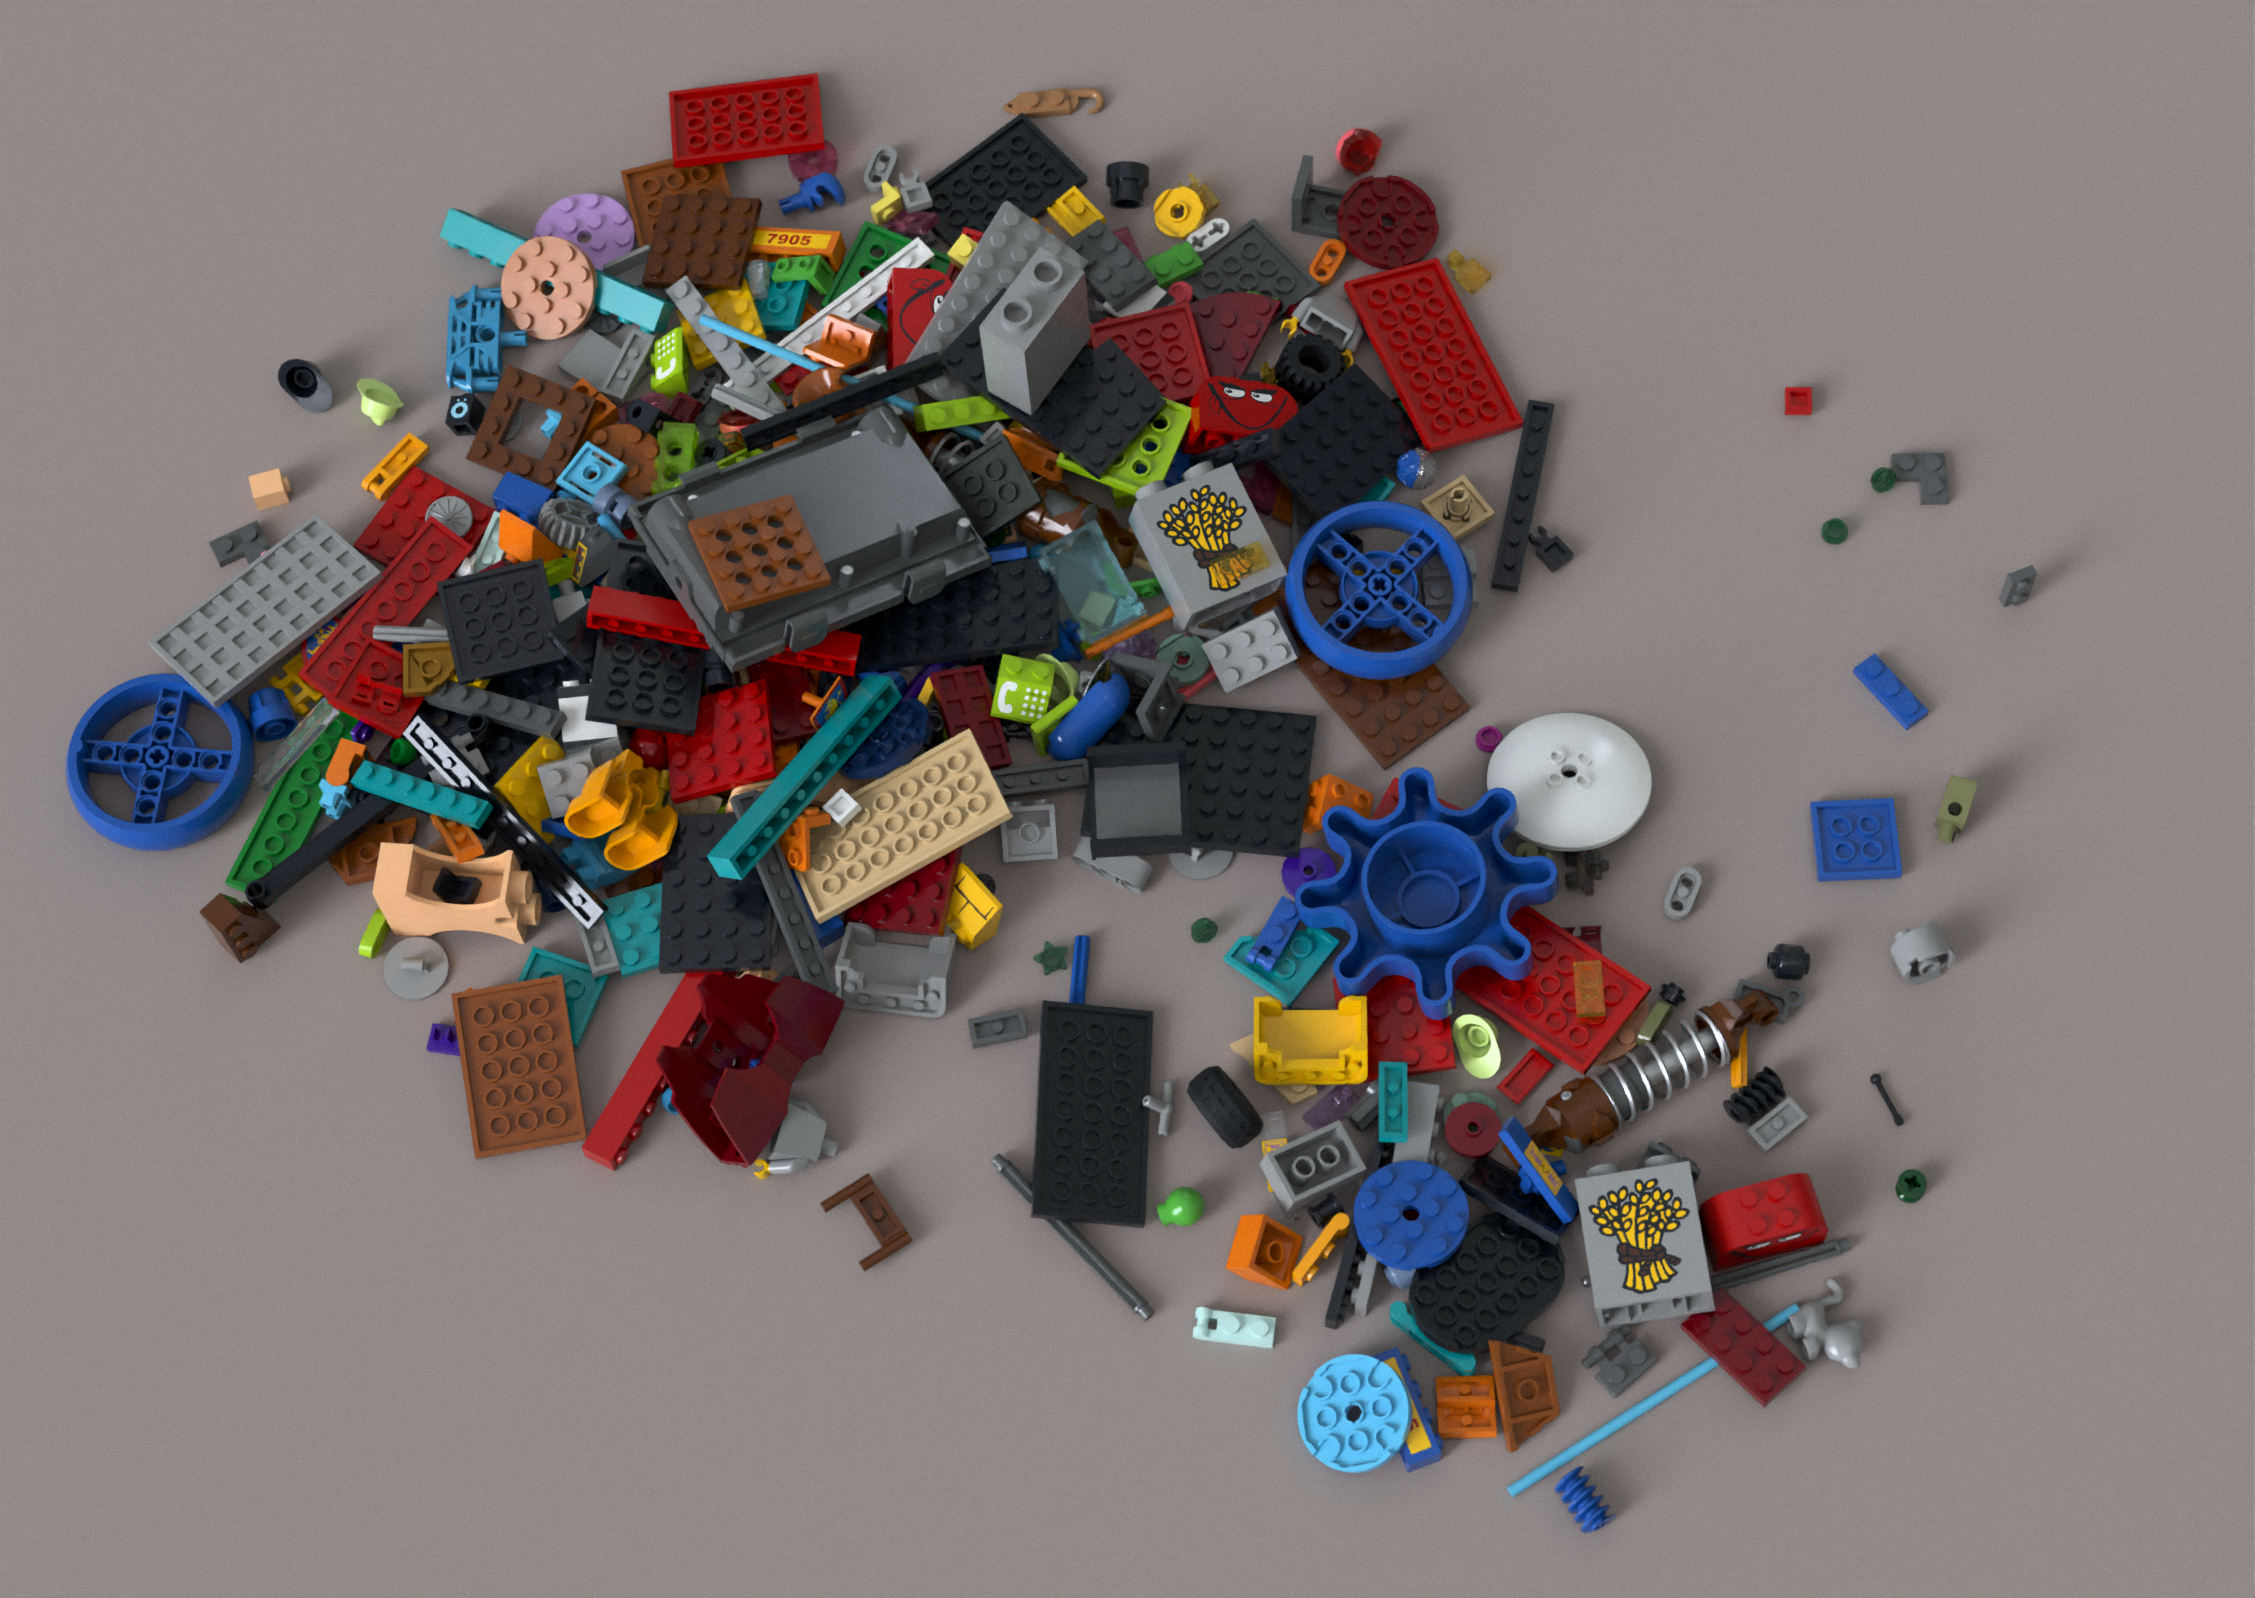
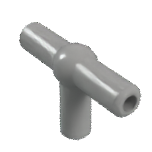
M1171 1082L1163 1084L1162 1101L1150 1095L1145 1096L1143 1099V1105L1160 1113L1158 1135L1161 1137L1169 1135L1171 1115L1174 1112L1172 1104L1175 1085Z

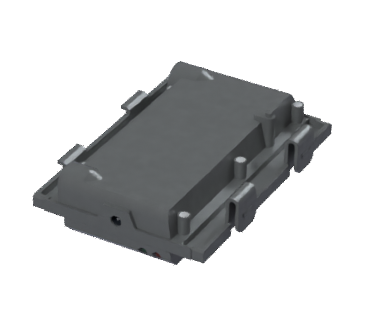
M881 406L837 424L832 416L825 417L797 428L796 432L799 435L797 440L720 470L715 461L679 474V478L682 481L681 485L628 506L627 515L646 544L648 555L691 620L695 621L699 632L704 634L705 641L710 649L718 653L732 673L784 652L786 645H789L792 652L795 653L821 643L827 633L900 604L907 595L911 603H919L939 594L946 584L991 566L992 557L986 550V544L971 525V520L967 517L965 510L891 407ZM792 494L831 577L830 585L727 613L688 528L689 521ZM776 521L768 523L773 528H780L782 526L781 523ZM746 528L743 530V532L748 535H754L757 533L754 529ZM720 535L717 537V539L722 542H728L731 540V538L726 535ZM785 542L778 544L783 549H790L792 547L789 543ZM760 549L754 550L752 552L757 556H764L767 554L765 551ZM730 556L727 558V561L731 563H738L741 561L736 556ZM799 564L788 565L789 569L794 571L802 569ZM770 570L762 573L768 578L776 576V573ZM740 577L736 580L742 585H747L751 582L745 577Z

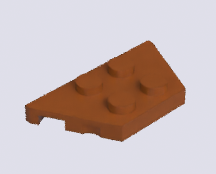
M415 816L373 825L327 861L347 886L374 881L381 842L412 844L419 825L418 820Z
M1491 1339L1488 1342L1507 1451L1514 1452L1519 1449L1518 1445L1529 1436L1537 1434L1545 1423L1551 1422L1560 1414L1552 1360L1549 1355Z

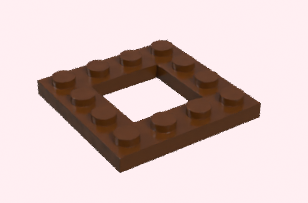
M508 364L465 459L503 475L507 471L552 490L554 495H556V492L561 489L556 480L575 457L600 401ZM523 399L562 414L542 461L503 446Z

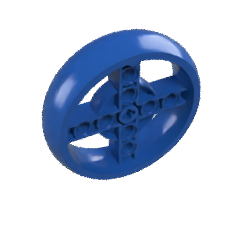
M1386 500L1362 501L1349 504L1327 514L1303 535L1290 558L1286 571L1288 574L1285 578L1286 605L1293 627L1300 639L1311 652L1329 666L1359 678L1372 680L1396 679L1430 667L1455 645L1466 627L1472 610L1473 582L1471 570L1458 541L1448 529L1431 515L1399 502ZM1383 528L1399 531L1411 537L1395 553L1377 550L1361 554L1344 540L1341 535L1361 529ZM1417 551L1421 555L1415 557L1410 555L1409 552ZM1341 553L1345 557L1342 559L1335 558L1333 554ZM1435 554L1446 567L1453 590L1450 612L1444 623L1418 602L1419 584L1416 573ZM1314 557L1340 577L1339 596L1342 606L1322 626L1311 613L1305 594L1306 575ZM1400 569L1403 573L1397 575L1392 573L1391 570ZM1362 570L1365 574L1358 576L1353 571ZM1376 587L1377 589H1379L1380 587L1384 588V591H1382L1381 589L1379 591L1374 590V588ZM1402 604L1405 606V609L1398 610L1393 605ZM1364 605L1367 609L1359 611L1355 606ZM1422 621L1425 623V626L1417 627L1413 622ZM1346 623L1349 628L1340 629L1337 624ZM1363 626L1373 629L1398 626L1419 645L1397 652L1378 653L1363 651L1346 644Z
M158 673L140 676L117 685L106 692L88 708L79 720L67 750L65 768L67 786L74 806L81 817L90 827L111 842L142 851L179 849L213 834L238 810L246 797L254 774V740L244 714L231 698L216 709L180 674ZM190 703L208 708L224 721L231 735L232 751L199 748L195 739L184 730ZM156 704L152 724L136 731L126 742L102 741L106 734L123 718L141 708ZM175 711L174 714L167 716L169 712ZM170 735L168 739L162 740L164 736ZM112 755L110 759L104 760L106 756ZM139 757L136 761L130 762L133 758ZM191 761L188 766L182 767L184 763ZM218 763L216 767L209 769L212 764ZM90 773L122 775L126 785L137 794L131 822L111 816L98 805L90 788ZM195 781L220 783L214 793L197 808L178 818L164 821L169 800L185 793ZM160 783L157 788L151 789L153 785ZM154 808L151 813L145 814L148 809Z

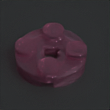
M826 139L825 150L787 155L790 173L800 183H804V180L822 172L835 175L838 169L837 150ZM810 158H817V164L813 162L808 164Z

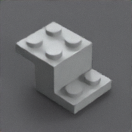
M620 736L567 750L563 759L537 766L552 819L566 815L570 802L581 795L587 778L595 768L611 759H615L624 751Z

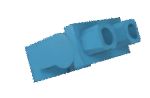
M620 826L599 837L588 838L584 841L572 840L570 846L561 850L560 858L568 866L575 865L577 869L574 872L592 891L600 886L619 882L641 869L622 870L614 867L605 859L604 850L609 835L619 829Z

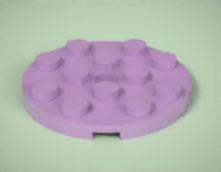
M593 193L572 195L556 202L541 216L534 232V238L554 236L572 241L588 255L594 268L605 272L603 268L605 263L634 251L636 246L634 224L626 209L609 197ZM583 234L591 237L587 243H580L579 239Z

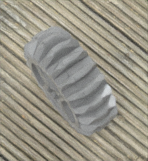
M558 497L557 500L550 499L549 502L544 503L539 512V531L549 538L552 543L559 544V547L563 546L568 548V550H577L578 542L584 538V535L589 530L600 527L597 522V518L600 515L593 510L591 505L581 502L579 499L573 500L570 497H567V499Z

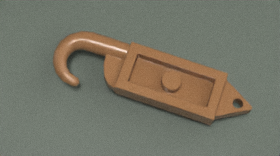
M1061 88L1018 93V97L1005 104L1003 109L1017 116L1023 112L1029 119L1070 115L1077 109L1079 99L1095 98L1097 105L1088 110L1089 114H1094L1102 109L1105 100L1101 92L1094 88L1071 90Z

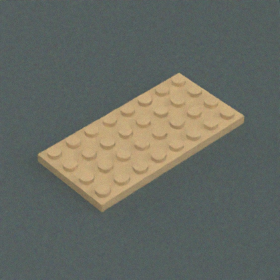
M970 728L916 757L909 764L898 767L884 777L850 794L849 796L862 809L843 828L832 818L829 825L809 828L810 870L805 872L794 871L815 919L821 924L1012 818L1013 815Z

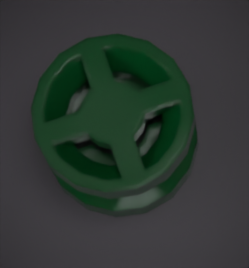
M1908 1169L1902 1172L1895 1187L1898 1198L1906 1203L1919 1201L1926 1190V1177L1915 1169Z

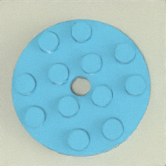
M1343 1355L1323 1364L1314 1372L1315 1375L1308 1385L1303 1388L1298 1403V1426L1304 1444L1311 1454L1326 1466L1342 1472L1363 1473L1381 1467L1390 1461L1402 1448L1411 1427L1412 1403L1404 1381L1389 1365L1366 1355ZM1353 1406H1359L1360 1410H1362L1361 1416L1356 1422H1352L1348 1417V1412Z

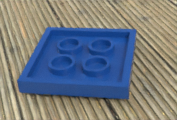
M1893 798L1814 801L1810 803L1818 882L1901 878L1902 866Z

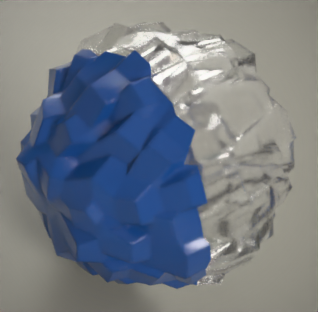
M1410 449L1398 459L1396 475L1399 481L1413 491L1431 486L1435 479V458L1429 451L1424 449Z

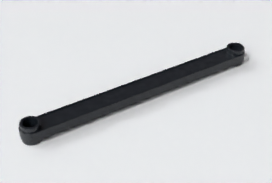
M475 713L469 716L466 722L449 734L447 738L449 741H452V737L458 734L462 736L470 732L474 742L465 746L467 751L470 752L480 743L486 742L492 737L493 726L487 717L480 713ZM419 757L401 772L430 782L432 779L428 772L434 770L435 767L432 764L425 766L421 757ZM370 794L260 879L250 882L245 889L247 900L255 908L267 909L273 904L275 899L401 803Z

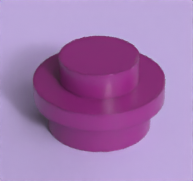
M1486 726L1477 732L1476 745L1481 751L1492 753L1503 740V736L1497 728Z

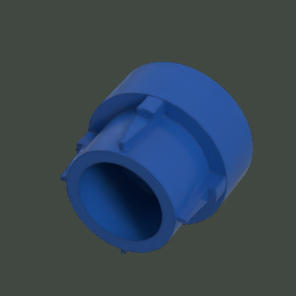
M264 688L256 691L248 698L250 713L248 721L253 737L261 742L276 741L289 736L297 729L298 722L289 699L286 698L283 689Z

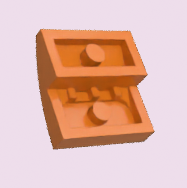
M1494 1375L1435 1377L1437 1430L1441 1439L1497 1438Z

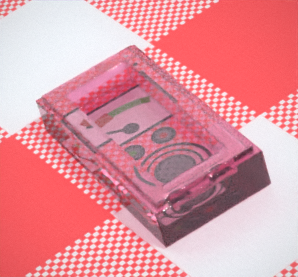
M902 209L888 220L887 225L891 231L924 235L937 225L940 219L936 213L916 211L908 214L907 209Z

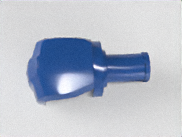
M822 172L799 184V193L778 200L785 216L803 207L812 213L815 211L812 203L824 207L825 203L823 197L819 194L820 192L824 191L830 194L839 203L840 207L845 204L846 195L836 176Z

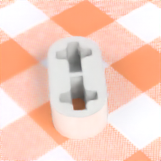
M1215 218L1188 236L1187 241L1190 242L1199 258L1230 236L1229 224L1224 219ZM1214 229H1217L1218 231L1223 229V233H1214ZM1195 242H1196L1197 244L1203 243V247H1201V248H1200L1199 246H1195V247H1194V243H1195Z

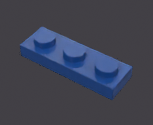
M1875 653L1854 668V675L1906 730L1928 715L1929 711Z

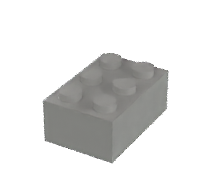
M1278 606L1206 640L1202 644L1225 693L1298 659L1302 654Z
M1340 1120L1266 1153L1259 1164L1286 1214L1359 1181L1367 1169Z

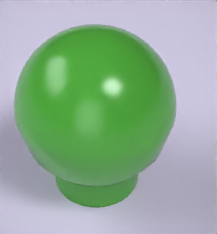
M1190 1187L1177 1188L1169 1194L1166 1202L1157 1205L1158 1215L1164 1226L1173 1223L1180 1226L1193 1225L1201 1219L1205 1209L1201 1194Z

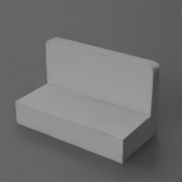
M645 245L603 265L605 273L641 289L646 288L642 283V278L649 251L652 250L650 245Z

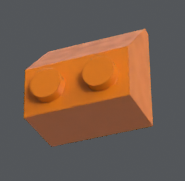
M502 509L499 522V548L507 554L504 557L507 561L514 565L542 558L543 562L547 563L563 556L564 552L536 527Z
M1265 1214L1241 1215L1225 1268L1245 1280L1288 1290L1303 1237Z

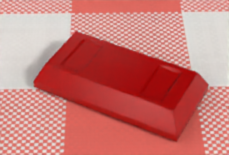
M1532 1048L1496 1088L1516 1105H1519L1554 1067V1064Z

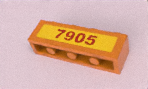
M757 227L748 263L777 262L780 258L821 255L833 271L838 272L847 249L840 231Z

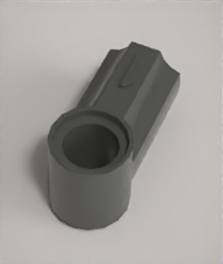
M1378 1078L1367 1088L1365 1095L1345 1113V1117L1350 1124L1362 1133L1378 1119Z

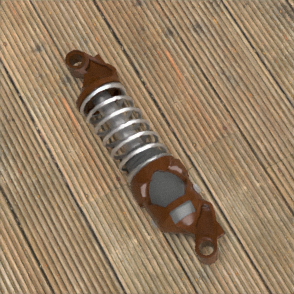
M899 418L939 475L965 459L960 456L962 446H970L971 453L969 455L977 451L972 441L966 440L961 442L958 434L946 428L917 432L914 422ZM1026 470L1044 502L1012 522L1010 526L1015 525V528L1020 530L1027 539L1031 541L1045 540L1054 550L1061 551L1072 557L1086 550L1105 548L1112 565L1118 568H1129L1132 566L1138 540L1133 533L1120 526L1110 510L1098 507L1090 499L1081 496L1075 497L1070 493L1069 487L1060 481L1051 482L1043 477L1034 479L1032 472Z

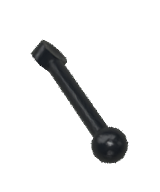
M1873 1074L1870 1077L1871 1083L1877 1086L1893 1115L1895 1124L1897 1126L1903 1125L1904 1121L1901 1115L1896 1111L1881 1084V1076Z

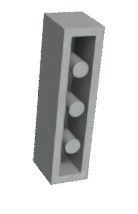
M1407 1080L1408 1140L1407 1143L1395 1144L1392 1163L1412 1160L1433 1164L1435 1149L1430 1148L1431 1140L1438 1138L1440 1122H1435L1436 1112L1442 1113L1444 1096L1439 1095V1085Z

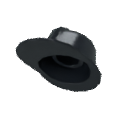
M291 359L281 365L278 370L280 386L302 408L308 412L320 413L330 407L333 402V391L331 385L322 375L321 370L316 364L311 361Z

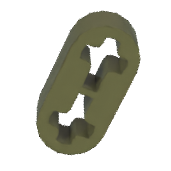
M1662 999L1656 1002L1638 1033L1637 1045L1644 1048L1645 1041L1655 1045L1673 1011L1672 1004Z

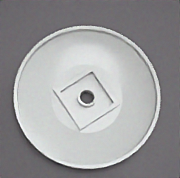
M1557 713L1541 716L1523 723L1506 735L1491 756L1487 770V791L1493 788H1505L1515 796L1519 820L1513 833L1536 846L1556 851H1585L1607 845L1619 839L1640 820L1648 806L1651 795L1652 779L1650 766L1638 743L1628 733L1613 723L1586 714ZM1570 770L1575 772L1576 776L1568 778L1563 776L1562 773Z

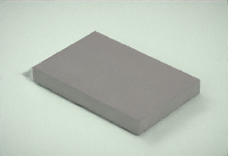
M589 329L558 364V368L577 382L583 377L599 391L621 348ZM644 365L629 396L650 374L651 370L647 365ZM609 399L618 409L622 405V403Z

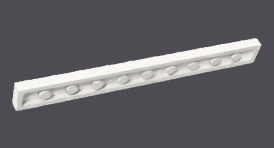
M917 237L776 345L807 357L808 355L803 353V348L821 339L828 314L833 313L853 322L860 313L864 314L876 302L887 295V280L893 267L923 269L935 259L934 253ZM768 352L753 362V365L768 385L772 384L774 379L796 365ZM732 379L723 385L741 393Z

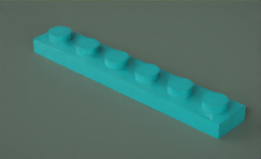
M366 760L363 761L350 781L354 788H359L360 790L478 830L494 808L489 801Z

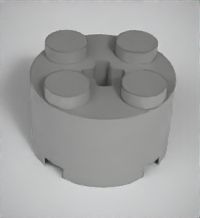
M1928 921L1921 927L1911 931L1910 929H1904L1895 935L1896 942L1890 949V953L1907 983L1909 980L1913 984H1922L1934 980L1942 975L1940 972L1942 968L1947 965L1948 969H1950L1956 961V955L1936 921Z

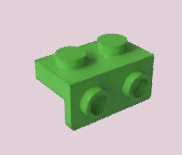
M1189 241L1183 244H1176L1170 250L1160 255H1153L1143 262L1156 276L1157 286L1162 289L1204 269L1203 262Z

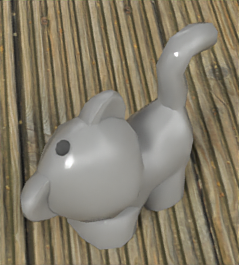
M1829 1278L1826 1285L1833 1291V1295L1823 1296L1816 1301H1808L1799 1311L1789 1316L1791 1322L1786 1325V1329L1793 1340L1805 1337L1802 1339L1805 1345L1800 1348V1352L1808 1363L1816 1360L1819 1355L1818 1352L1822 1348L1830 1360L1842 1362L1848 1368H1858L1860 1366V1352L1862 1349V1337L1860 1334L1863 1325L1861 1321L1856 1319H1849L1845 1323L1826 1324L1824 1308L1841 1304L1845 1295L1840 1282L1835 1278Z

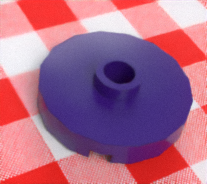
M1311 847L1301 848L1299 858L1287 857L1281 871L1285 889L1293 897H1295V892L1302 884L1314 880L1328 879L1336 875L1335 864L1330 856L1320 849ZM1306 870H1312L1314 873L1312 875H1306L1304 872Z

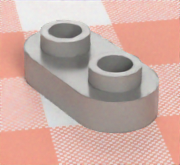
M882 145L873 151L863 176L865 187L869 191L874 193L882 192L881 184L885 181L888 184L890 183L898 164L897 152L893 147Z
M1684 867L1676 872L1663 905L1664 913L1670 919L1679 921L1689 916L1702 883L1701 875L1697 870ZM1688 881L1692 886L1685 887L1682 883ZM1679 905L1682 907V909L1680 911H1676L1673 909L1672 906Z

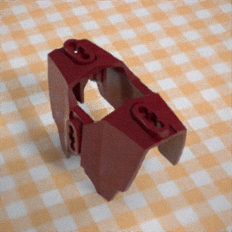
M706 973L696 987L702 1003V1015L707 1021L706 1025L709 1026L704 1037L696 1048L662 1045L655 1061L672 1089L671 1103L702 1144L721 1163L740 1165L743 1168H747L754 1163L787 1115L788 1099L793 1081L806 1060L822 1054L845 1001L820 987L790 976H784L777 983L751 974H745L740 979ZM714 1043H716L717 1049H721L720 1051H714ZM763 1056L757 1065L749 1068L750 1060Z

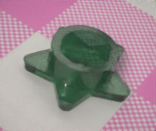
M1046 941L1043 952L1035 955L1033 960L1042 964L1045 975H1049L1051 972L1059 969L1066 970L1068 967L1063 958L1068 948L1066 946L1055 948L1049 941ZM1050 956H1054V960H1050Z

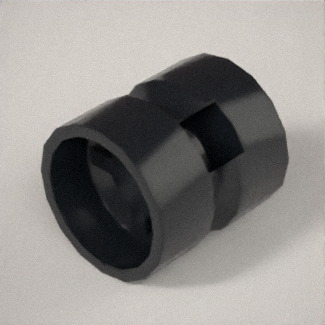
M711 649L705 651V668L709 670L705 674V690L713 694L734 687L740 689V673L738 671L732 673L716 651Z

